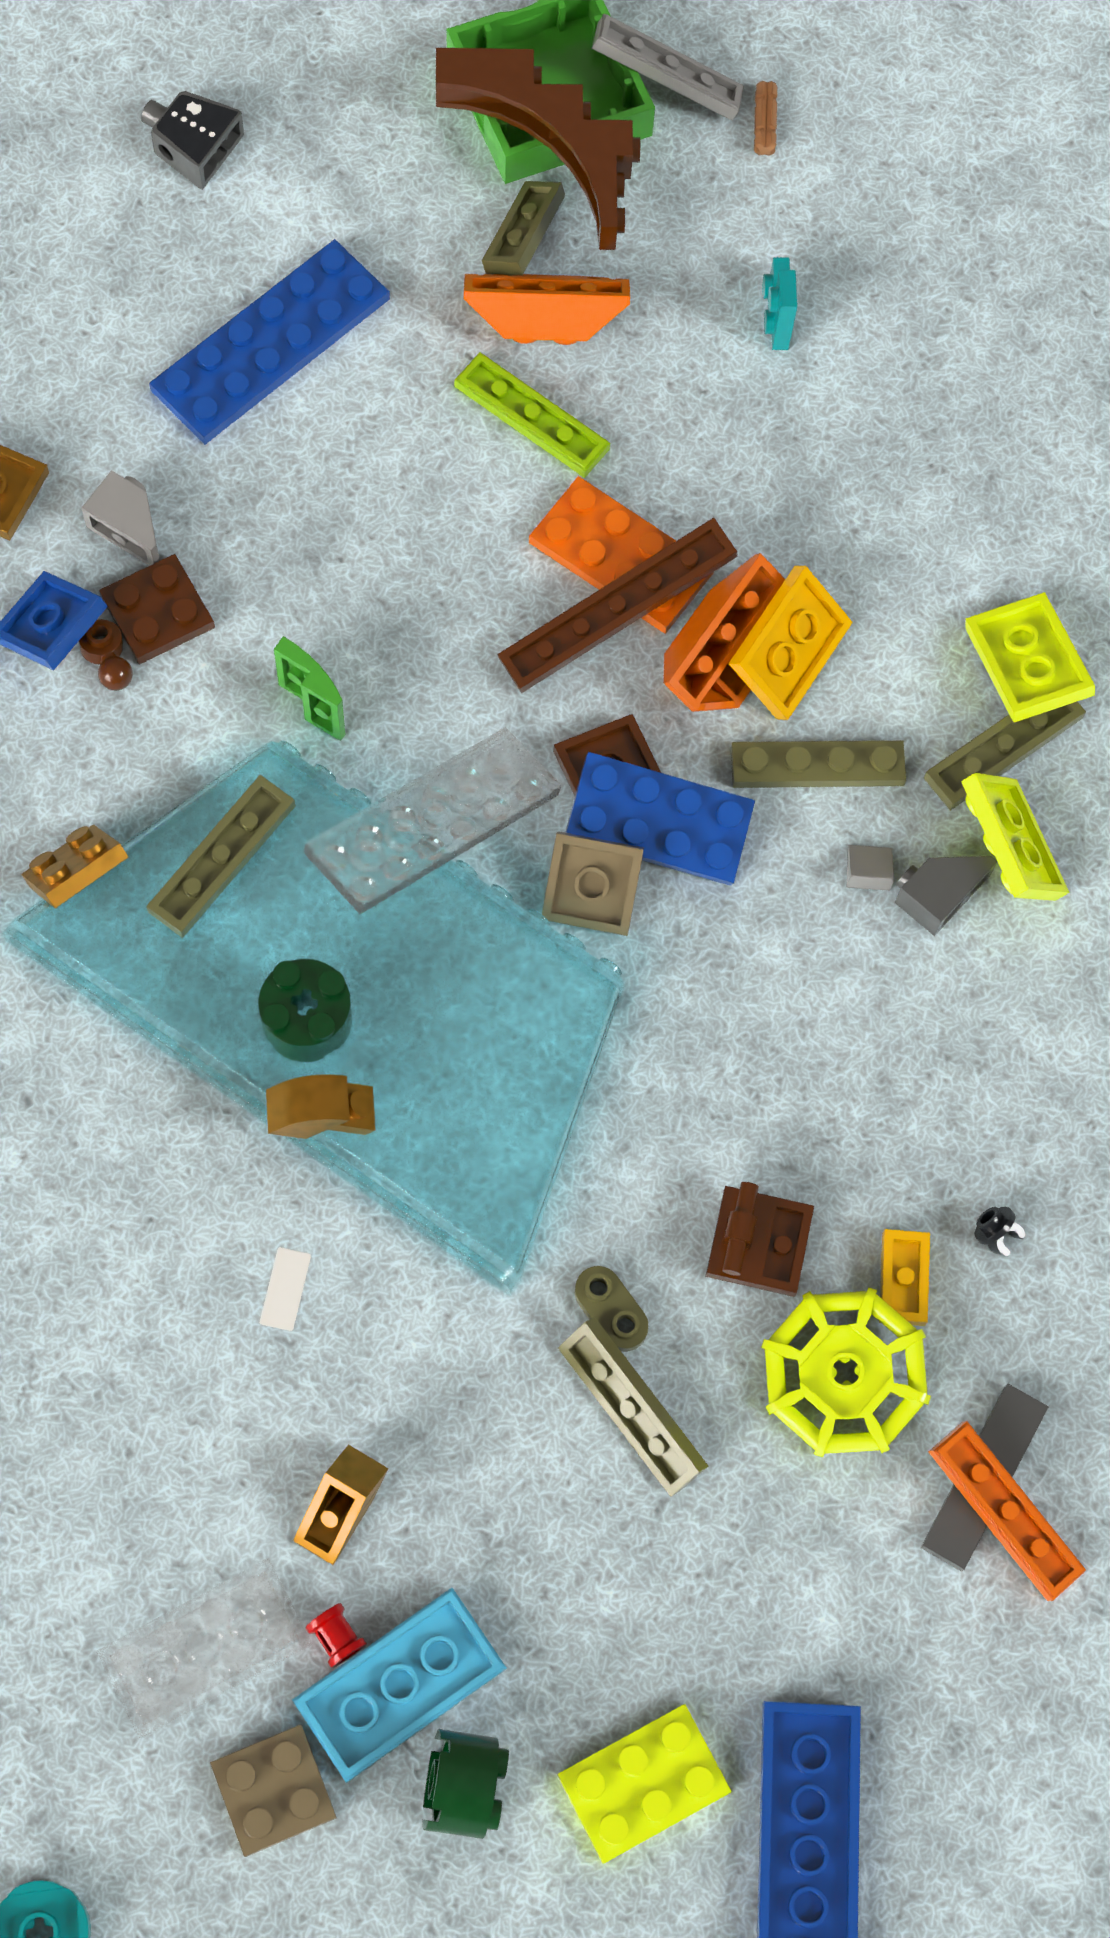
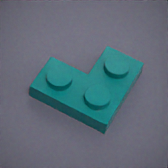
M773 257L770 274H763L762 282L763 299H768V309H765L764 334L772 336V350H788L797 311L796 270H790L789 257Z

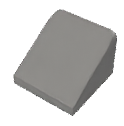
M848 845L846 887L890 891L894 882L892 848Z

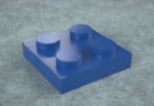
M43 571L0 621V645L54 671L108 606L99 595Z

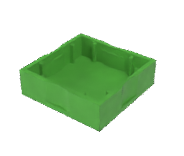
M539 0L522 9L498 12L446 29L447 48L534 49V66H542V84H583V101L591 102V120H633V137H640L641 140L653 135L655 106L639 73L592 49L599 20L603 14L611 16L603 0ZM471 111L505 184L565 165L551 149L526 131L498 118Z

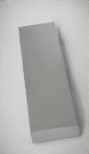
M603 14L597 24L592 49L730 120L735 118L740 108L744 87L742 84L619 20Z

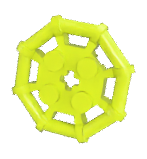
M868 1287L867 1291L812 1294L809 1291L802 1295L803 1300L768 1340H763L761 1348L765 1350L769 1403L765 1407L769 1415L774 1414L811 1446L815 1450L814 1455L823 1457L824 1454L877 1450H880L883 1454L890 1450L889 1445L921 1407L924 1404L929 1405L931 1396L927 1393L923 1339L926 1338L923 1329L917 1330L876 1294V1289ZM859 1310L857 1323L848 1325H828L823 1313ZM871 1314L898 1338L889 1345H886L866 1327ZM812 1318L819 1331L801 1351L790 1346V1342ZM904 1350L908 1386L894 1383L892 1354ZM784 1358L797 1360L799 1366L800 1389L788 1392L787 1394ZM850 1359L855 1361L857 1366L854 1372L858 1376L857 1381L853 1384L848 1380L842 1384L836 1382L834 1378L838 1372L833 1367L838 1360L844 1364L849 1362ZM890 1392L904 1398L880 1426L872 1413ZM804 1398L826 1416L821 1428L818 1429L793 1405ZM864 1418L869 1431L832 1434L835 1420Z

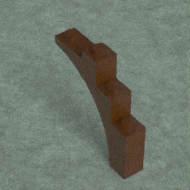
M436 48V107L469 110L498 118L526 131L551 149L571 170L587 196L596 221L599 250H616L617 233H625V208H617V198H624L625 179H631L632 163H640L641 141L640 137H633V120H591V102L583 101V84H542V66H534V49Z

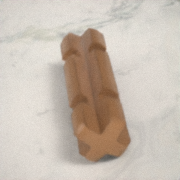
M760 81L756 85L754 151L758 155L765 154L770 156L775 153L778 86L773 81Z

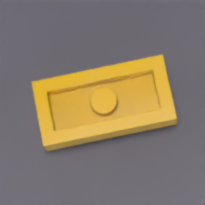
M884 1229L882 1233L880 1298L910 1324L925 1326L928 1323L930 1233Z

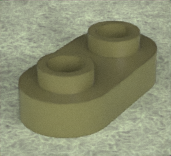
M593 1266L584 1270L579 1275L575 1285V1298L578 1305L589 1319L595 1317L620 1351L628 1352L637 1349L644 1342L648 1333V1319L643 1310L612 1270L603 1266ZM593 1282H602L605 1284L607 1291L600 1296L594 1295L590 1291V1285ZM626 1318L631 1320L634 1324V1329L629 1333L621 1332L617 1327V1322L620 1319Z

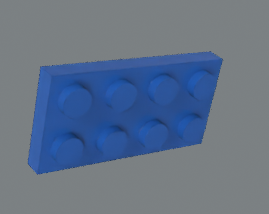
M588 752L585 757L565 833L644 847L643 861L731 886L735 881L755 800Z

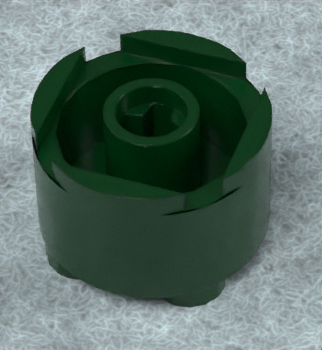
M314 959L282 961L275 966L260 989L258 1008L263 1031L274 1049L285 1058L297 1062H315L323 1059L325 1055L335 1049L338 1050L347 1040L352 1027L350 993L343 975L330 965ZM304 1006L313 1007L307 1010L306 1015L298 1013V1010H303Z
M438 1729L434 1739L443 1740V1745L440 1752L431 1751L423 1800V1808L432 1809V1821L422 1819L423 1830L483 1839L487 1829L497 1831L499 1827L502 1801L494 1798L497 1779H505L507 1773L509 1750L499 1748V1741L496 1737Z

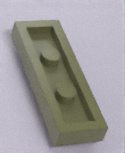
M524 182L482 259L486 274L523 276L565 197L562 182Z

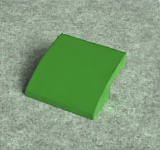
M283 636L274 648L279 686L302 699L306 721L341 741L346 734L343 701L336 686L323 668L307 652Z

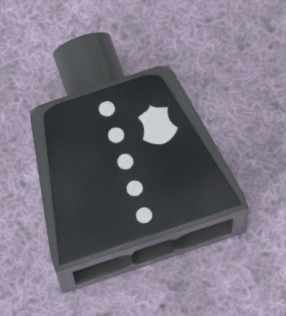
M187 91L179 92L168 108L154 100H150L145 105L141 115V121L153 127L151 137L155 154L202 190L244 136L241 111Z

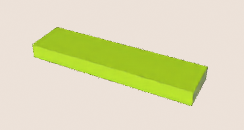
M481 352L475 356L454 380V387L584 478L610 450V442Z

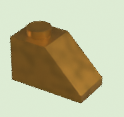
M348 1444L326 1471L293 1541L334 1565L371 1505L389 1468Z

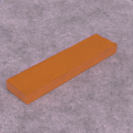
M968 1421L961 1422L928 1451L1047 1601L1056 1599L1086 1571L1084 1566Z

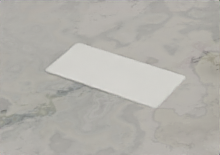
M281 1247L278 1248L260 1318L261 1325L293 1331L311 1254Z

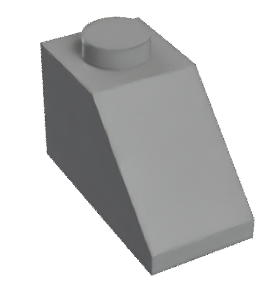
M111 470L82 506L86 527L150 566L160 560L146 489L135 478L131 476L124 478Z

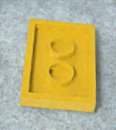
M794 566L728 664L776 719L788 720L853 622L807 566Z

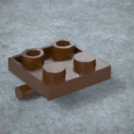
M741 1182L740 1189L725 1186L705 1277L795 1297L798 1290L814 1206L758 1193L759 1186L750 1182Z

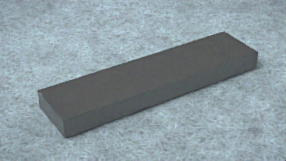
M1007 1384L979 1436L1013 1477L1049 1406ZM954 1484L920 1548L962 1572L965 1570L987 1525Z

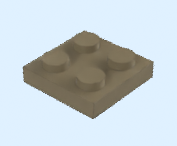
M558 831L554 843L541 920L628 936L644 847Z
M302 1724L210 1762L244 1857H248L337 1819Z

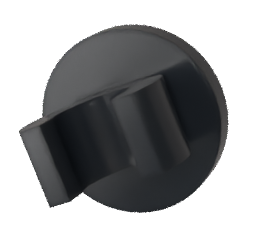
M1006 1206L1000 1208L992 1207L984 1211L977 1219V1227L974 1232L975 1238L981 1244H988L993 1253L1003 1256H1009L1011 1253L1003 1241L1007 1232L1012 1237L1023 1239L1026 1235L1024 1229L1019 1224L1014 1223L1015 1213Z

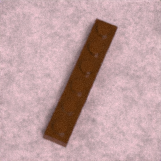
M713 517L497 654L498 658L520 692L523 693L738 557L737 550Z

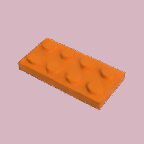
M579 476L529 535V543L598 590L676 542L675 539ZM713 573L649 612L642 619L666 634Z

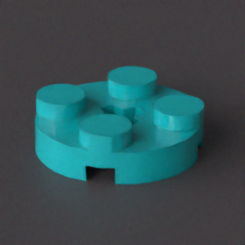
M32 1881L22 1884L12 1890L0 1904V1938H27V1930L34 1928L35 1919L40 1917L44 1918L45 1926L53 1927V1937L49 1938L91 1937V1924L86 1907L74 1891L56 1882Z

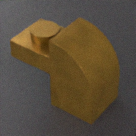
M322 1074L302 1076L286 1080L266 1089L268 1134L307 1139L326 1130L360 1135L376 1131L373 1086L348 1083L347 1076Z

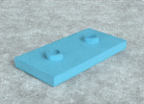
M451 1588L299 1694L292 1701L344 1781L348 1783L501 1674L507 1667L457 1593Z

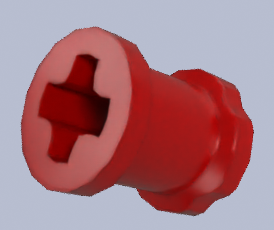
M341 1603L329 1608L305 1627L309 1634L314 1633L326 1650L330 1657L328 1663L331 1668H335L367 1645L364 1638L356 1636L343 1616L345 1608Z

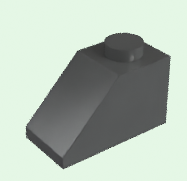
M992 856L928 858L919 869L912 865L899 879L896 885L900 888L895 903L935 936L990 877L997 861Z

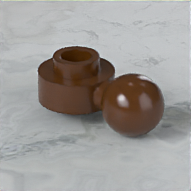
M104 619L96 620L79 640L81 654L87 661L100 665L98 678L105 688L113 691L122 690L130 684L133 671L129 662L119 657L123 651L121 631L111 621ZM98 636H106L103 639H95Z

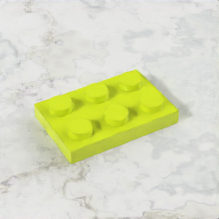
M1045 592L965 618V629L1013 722L1095 696V684Z
M974 773L961 781L967 793L965 797L966 804L972 814L978 817L984 830L983 841L987 849L996 857L1002 870V883L1013 894L1014 898L1056 901L1070 893L1017 779Z
M686 1704L681 1705L557 1774L602 1864L732 1792Z

